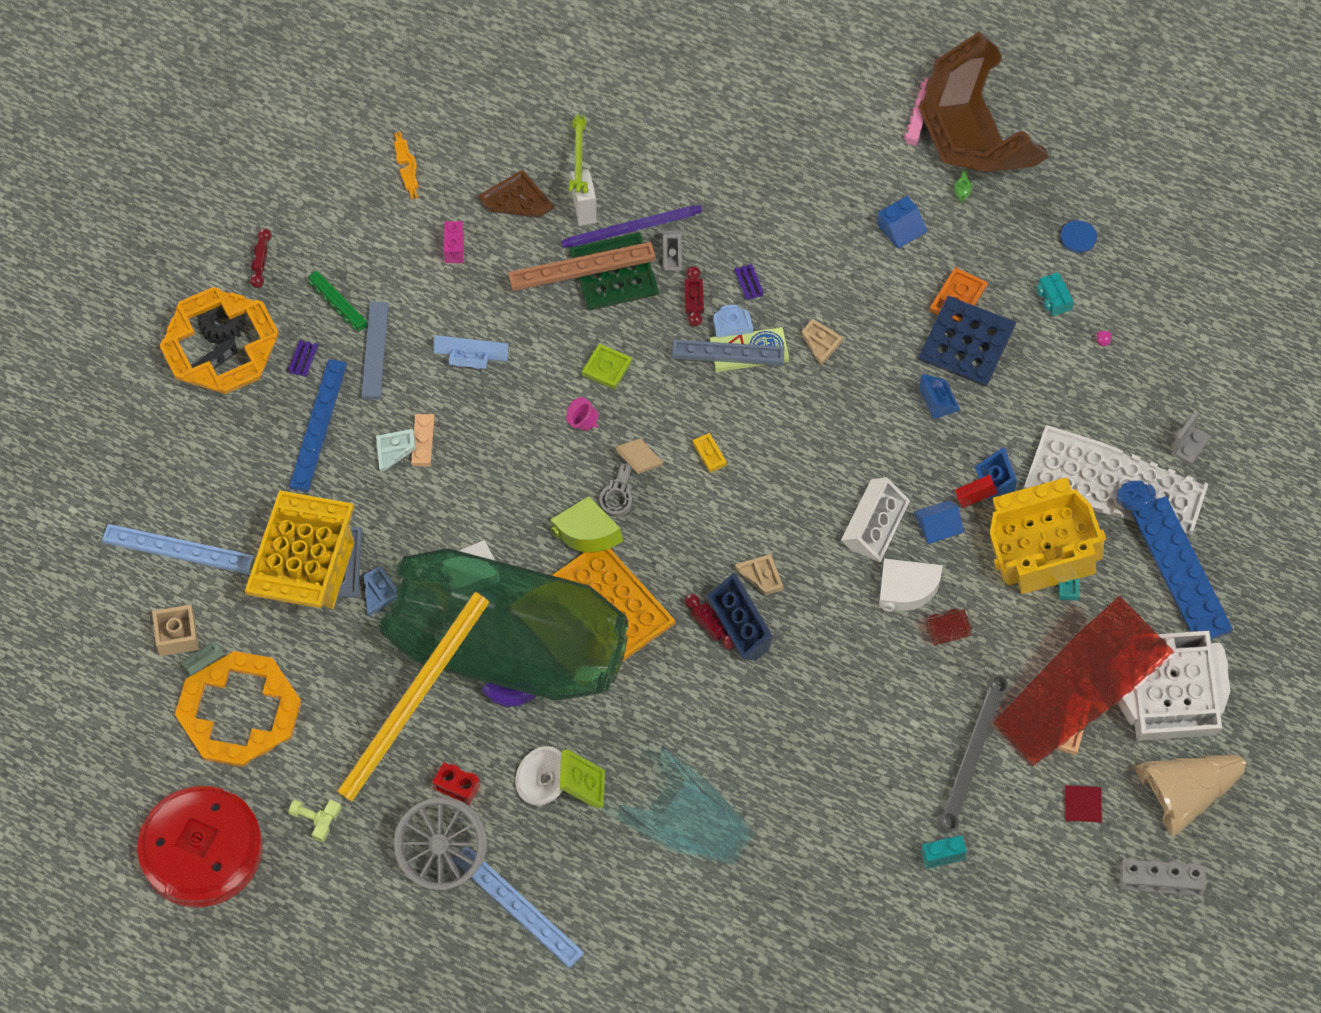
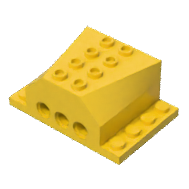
M279 490L245 589L246 595L321 609L323 605L333 610L355 544L349 525L355 508L354 504Z

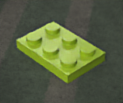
M569 749L562 750L560 789L594 808H602L604 805L605 770Z

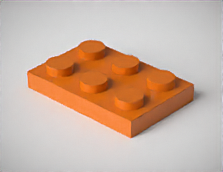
M955 267L932 303L930 312L939 315L947 296L975 306L985 291L988 282ZM958 315L952 317L954 322H961L963 320Z

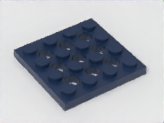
M947 296L918 360L987 387L1014 331L1016 322ZM958 315L963 320L961 322H954L952 317ZM972 322H976L980 327L972 329L969 325ZM994 329L997 334L990 336L987 334V330ZM947 331H953L955 333V336L952 338L946 337L945 333ZM964 338H970L973 342L969 345H966L962 342V340ZM985 344L990 349L988 351H981L979 347ZM941 346H944L948 349V351L946 353H940L937 349ZM958 353L964 354L965 358L963 360H957L955 358V355ZM979 360L982 362V365L975 367L972 365V362Z

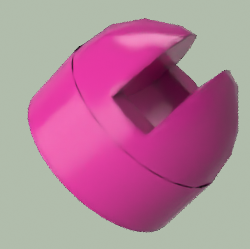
M1097 332L1096 339L1100 346L1110 344L1112 338L1110 332Z

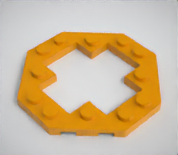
M212 287L179 301L175 315L172 317L167 328L165 338L162 339L160 349L175 379L227 394L260 380L279 333L262 301H253L246 299L245 296L232 292L226 293L219 288ZM222 305L229 320L247 313L260 339L244 346L250 362L217 376L210 361L192 368L179 341L195 335L188 319Z
M233 651L185 679L175 716L203 760L243 767L256 757L264 755L274 749L275 746L292 738L302 702L273 658ZM230 671L267 678L262 692L263 696L281 699L272 732L252 728L247 746L210 740L214 722L196 718L205 686L225 689Z

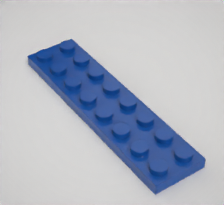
M1167 496L1156 499L1154 504L1147 509L1131 510L1130 512L1189 632L1209 631L1210 640L1231 633L1233 628Z

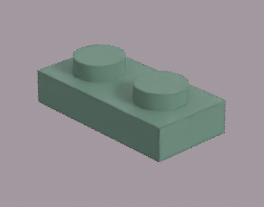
M213 641L180 663L190 675H193L208 664L217 661L224 653Z

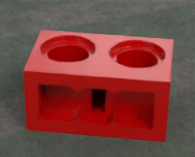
M443 762L432 781L433 790L457 799L469 806L480 787V779L472 772L460 770L455 764ZM447 776L453 777L450 781L444 780ZM466 784L471 785V787L468 789L461 788L463 785Z

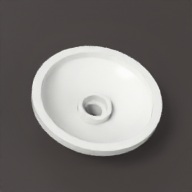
M544 746L531 751L522 760L516 773L515 782L517 792L524 801L532 805H544L550 803L563 791L560 789L559 784L561 751L553 747Z

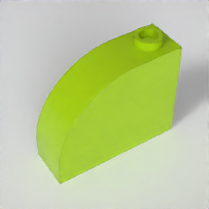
M589 496L551 519L553 526L551 531L556 538L559 537L567 546L577 551L600 552L623 542L620 527Z

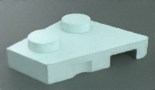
M413 429L376 436L380 471L387 470L416 450L415 432Z

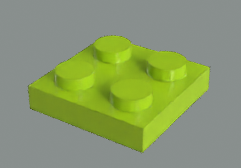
M599 343L584 367L582 376L615 390L631 365L632 357Z

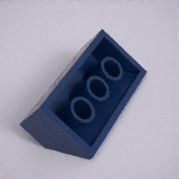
M732 573L708 594L707 598L742 658L755 661L770 649L773 635L737 574Z

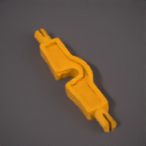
M396 132L394 134L396 139L394 146L397 164H408V166L400 169V175L406 191L410 192L411 199H414V196L417 199L416 160L409 153L407 142L403 140L402 133L398 132L397 134Z

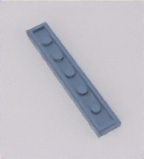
M370 302L362 399L381 400L389 310L388 302Z
M673 339L672 359L783 366L785 347Z

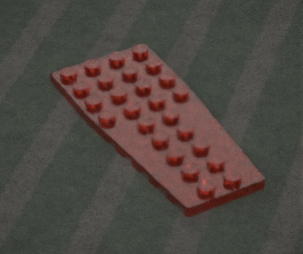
M1119 595L1069 641L994 721V724L1032 766H1036L1039 761L1051 755L1060 745L1067 743L1068 739L1077 732L1080 733L1085 729V726L1101 717L1102 713L1111 709L1131 694L1170 659L1175 652Z

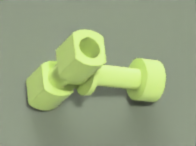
M294 800L290 805L288 814L296 818L302 815L314 820L316 827L312 833V838L324 843L330 832L329 825L332 819L336 820L342 807L341 804L329 800L325 810H320L316 813L304 808L303 802Z

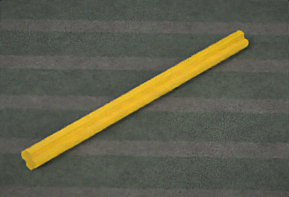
M474 592L337 792L350 801L354 800L489 604L486 598Z

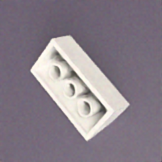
M887 477L871 479L841 541L851 551L881 562L910 500Z

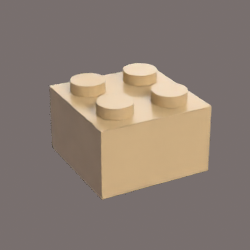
M192 605L152 611L156 646L160 656L199 650Z

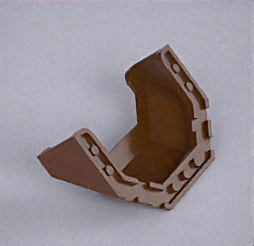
M980 31L935 60L933 66L935 69L932 77L928 79L925 88L926 93L923 101H920L919 110L944 164L983 172L1035 167L1049 158L1047 150L1041 145H1036L1024 131H1018L1003 141L982 95L989 72L1000 64L1002 53L999 47Z

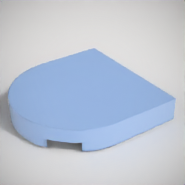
M738 305L723 306L713 316L717 338L753 333L749 312L746 309L739 308Z

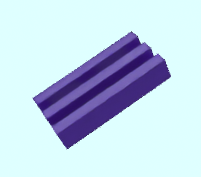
M748 264V267H745V265L741 266V269H738V267L734 268L746 300L764 295L752 264ZM747 271H750L758 293L755 292ZM742 272H743V274H744V276H745V279H746V281H747V284H748V286H749V289H750L752 295H749V293H748V291H747V288H746L745 283H744V281H743V278H742V276H741V273H742Z
M299 340L288 370L289 373L307 377L318 348V343L311 344L310 341L305 343L304 340ZM303 347H305L304 350H303V353H302V355H301L300 361H299V363H298L297 369L294 370V369H295V366H296V364H297L298 358H299V356H300L301 350H302ZM309 348H312L307 363L305 365L304 371L302 372L301 369L305 361L306 355L308 353Z

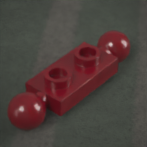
M267 228L259 230L257 234L258 245L254 246L255 260H252L251 270L254 271V274L250 277V285L254 288H260L264 284L263 274L268 250L267 242L272 238V233Z
M690 266L687 269L686 276L688 279H684L686 314H690L688 316V323L693 327H697L702 323L703 319L700 313H704L703 279H698L701 272L696 266Z
M688 594L684 599V604L687 608L692 609L691 616L714 641L722 639L723 647L727 650H733L736 646L717 613L707 602L700 605V599L696 594Z

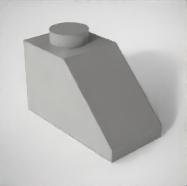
M681 230L663 231L664 271L682 270Z

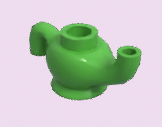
M966 169L961 171V178L956 181L954 186L955 195L961 203H964L965 199L972 192V183L967 178L968 171Z

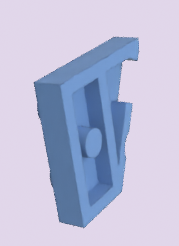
M381 566L364 575L367 613L369 616L401 598L400 592Z

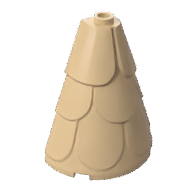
M1237 754L1203 755L1199 758L1143 762L1136 765L1134 769L1142 784L1149 783L1165 811L1162 820L1170 835L1174 836L1180 833L1199 814H1202L1217 798H1221L1243 776L1246 763Z

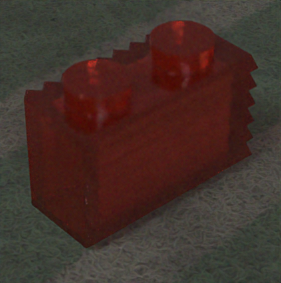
M955 608L949 610L947 614H933L926 622V628L933 646L971 636L972 626L965 609L958 610Z

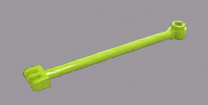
M576 115L572 121V127L575 129V180H569L568 191L572 192L573 188H576V192L579 193L580 189H583V193L587 194L588 182L582 181L583 130L586 128L587 121L585 116L581 115V119H579L580 115Z

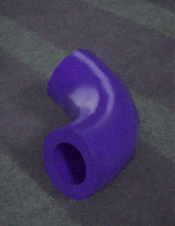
M495 678L481 689L483 694L492 702L505 707L522 706L537 697L525 681L516 687L509 688Z

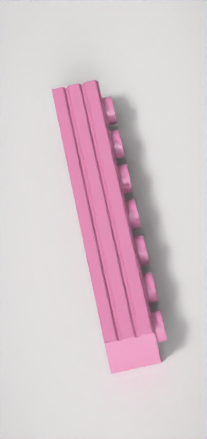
M925 78L924 82L921 83L922 90H919V99H916V107L913 108L914 115L910 118L911 124H908V133L905 134L904 138L907 144L917 146L924 124L919 104L924 99L925 88L929 78Z

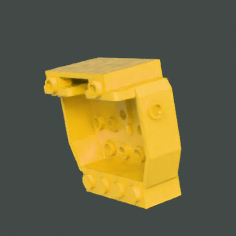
M1068 477L993 498L994 512L990 538L996 558L994 559L996 570H1000L1002 579L1008 586L1018 583L1021 594L1058 585L1063 581L1065 583L1068 580L1097 574L1096 561L1103 559L1104 541L1106 540L1105 532L1103 529H1099L1092 505L1076 489H1071ZM1046 518H1051L1052 520H1051V521H1046L1045 519H1046ZM1032 523L1033 526L1029 527L1027 524ZM1047 545L1051 546L1050 549H1045L1044 547Z

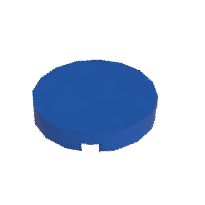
M1074 220L1062 228L1060 238L1066 249L1074 253L1090 251L1095 246L1097 232L1088 222Z
M1130 481L1124 483L1120 490L1118 489L1117 500L1120 506L1132 511L1144 510L1154 504L1156 493L1154 487L1149 483L1147 485L1143 481Z

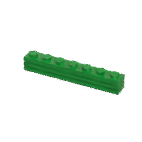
M317 270L308 276V284L314 287L318 294L322 295L324 301L329 302L332 309L335 308L339 316L344 317V321L347 324H351V328L354 331L360 332L368 326L367 320Z

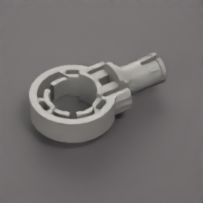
M620 464L615 483L614 480H610L609 486L605 487L600 494L601 509L611 517L624 516L632 507V496L630 493L632 485L628 484L627 486L632 470L630 465L625 467V464ZM611 495L622 496L625 499L623 503L624 509H622V506L618 508L609 506L608 498ZM604 498H605L606 507L603 505V499H604Z

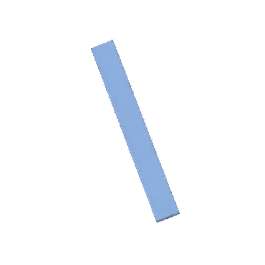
M111 524L107 525L102 538V542L106 544L249 575L256 559L255 555Z
M468 846L460 852L473 861L475 860L476 853ZM458 856L452 859L465 873L472 866ZM483 861L471 879L570 969L584 955V952Z

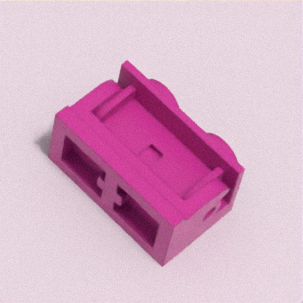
M445 221V263H463V221Z

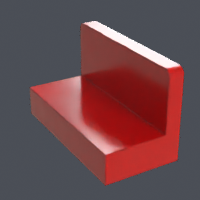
M990 475L955 489L957 500L962 508L998 494Z

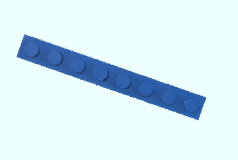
M328 359L289 487L292 490L309 492L347 367L346 362Z

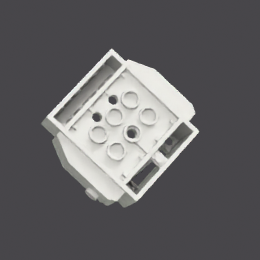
M1209 631L1140 635L1128 638L1114 659L1113 666H1111L1112 678H1115L1118 705L1130 725H1135L1137 741L1217 735L1222 729L1221 715L1224 713L1230 694L1228 661L1223 646L1220 643H1211ZM1174 671L1176 673V677H1172L1170 675V672ZM1184 700H1188L1190 705H1185ZM1164 701H1168L1170 707H1166Z

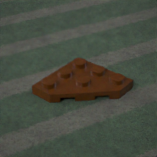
M523 169L478 195L479 201L489 212L540 218L554 209V205Z

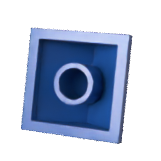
M927 374L921 376L919 390L933 419L960 411L946 380Z
M1002 447L975 466L979 479L990 475L998 494L987 499L1015 492L1017 477L1006 448Z
M950 500L914 511L928 544L964 533L959 507Z

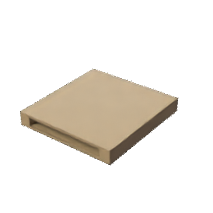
M642 439L619 445L616 448V451L638 474L660 467L663 464Z

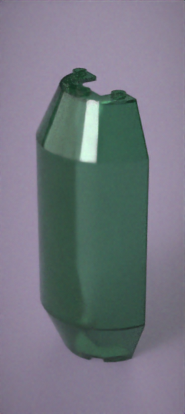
M450 548L403 556L402 561L398 563L397 575L402 578V582L397 587L396 602L391 606V615L385 613L384 618L380 620L379 629L382 635L413 662L425 665L474 592H477L486 598L489 604L443 669L444 671L554 701L604 694L610 690L611 682H615L626 650L628 637L625 634L629 627L628 618L590 585Z

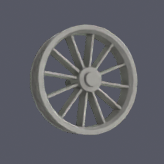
M449 797L431 798L413 806L400 820L394 837L395 856L402 871L416 884L434 890L450 889L470 879L482 865L487 850L486 831L477 813L467 804ZM438 805V833L424 809L427 806ZM443 805L457 809V812L443 834ZM417 812H421L433 836L410 822ZM462 812L472 824L454 835L448 836L457 817ZM407 826L427 837L429 841H404ZM472 826L474 827L477 842H451L452 838ZM404 844L428 845L429 849L408 860ZM450 846H478L475 860L473 861ZM431 851L433 854L422 873L419 874L411 866L410 862ZM448 851L472 865L464 875L461 876ZM436 854L438 855V881L424 877ZM443 854L457 879L443 882Z

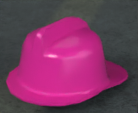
M578 397L569 405L566 420L573 428L588 431L592 427H598L596 422L599 414L591 402L584 397Z

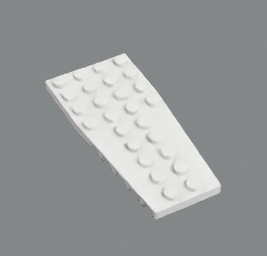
M1046 425L1024 489L1068 477L1071 489H1076L1092 505L1094 512L1135 521L1130 512L1131 510L1125 509L1118 503L1117 491L1122 488L1124 483L1143 481L1144 484L1148 485L1149 483L1154 487L1156 499L1167 496L1186 534H1193L1208 484L1197 483L1189 476L1185 478L1175 474L1176 471L1171 469L1167 471L1159 468L1156 463H1146L1140 460L1141 457L1133 454L1132 457L1123 454V450L1105 443Z

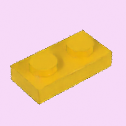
M710 433L693 440V445L709 473L727 466V461Z

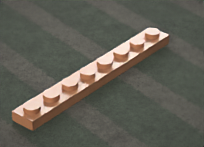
M651 242L511 271L508 272L512 291L652 262L655 261V253Z

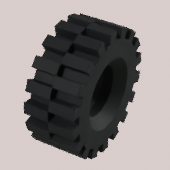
M222 305L197 315L200 332L211 343L215 341L216 344L220 345L221 341L226 342L230 338L235 341V336L239 338L241 332L245 330L244 314L230 319L225 325H215V321L218 318H228Z

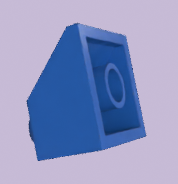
M908 196L878 212L877 225L898 249L927 233V228L918 207Z

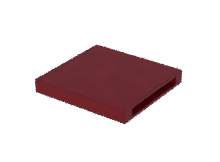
M1065 785V822H1098L1102 824L1101 787Z

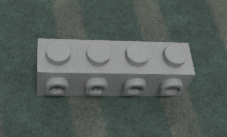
M1136 858L1123 859L1120 866V889L1203 896L1206 890V866H1201L1198 863L1179 864L1176 861L1163 863L1153 859L1147 861H1138Z

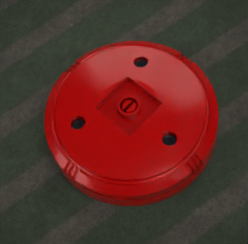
M194 786L174 792L161 800L150 811L149 817H146L147 821L144 820L145 824L141 826L137 842V853L141 869L151 887L164 899L177 905L199 908L217 905L229 900L249 884L256 874L262 859L263 839L255 814L239 796L234 793L231 794L227 790L224 791L222 788Z

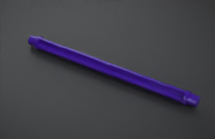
M691 205L571 236L568 239L561 240L563 248H571L695 216V214L701 213L702 209L700 205Z

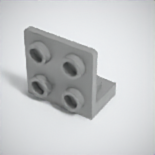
M1195 411L1192 416L1190 414L1187 416L1184 428L1178 429L1174 436L1176 439L1171 446L1173 448L1172 456L1190 466L1193 465L1211 438L1210 435L1195 428L1199 415L1198 411Z

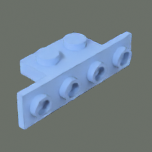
M438 335L434 337V353L450 355L449 365L486 369L489 359L508 361V343Z

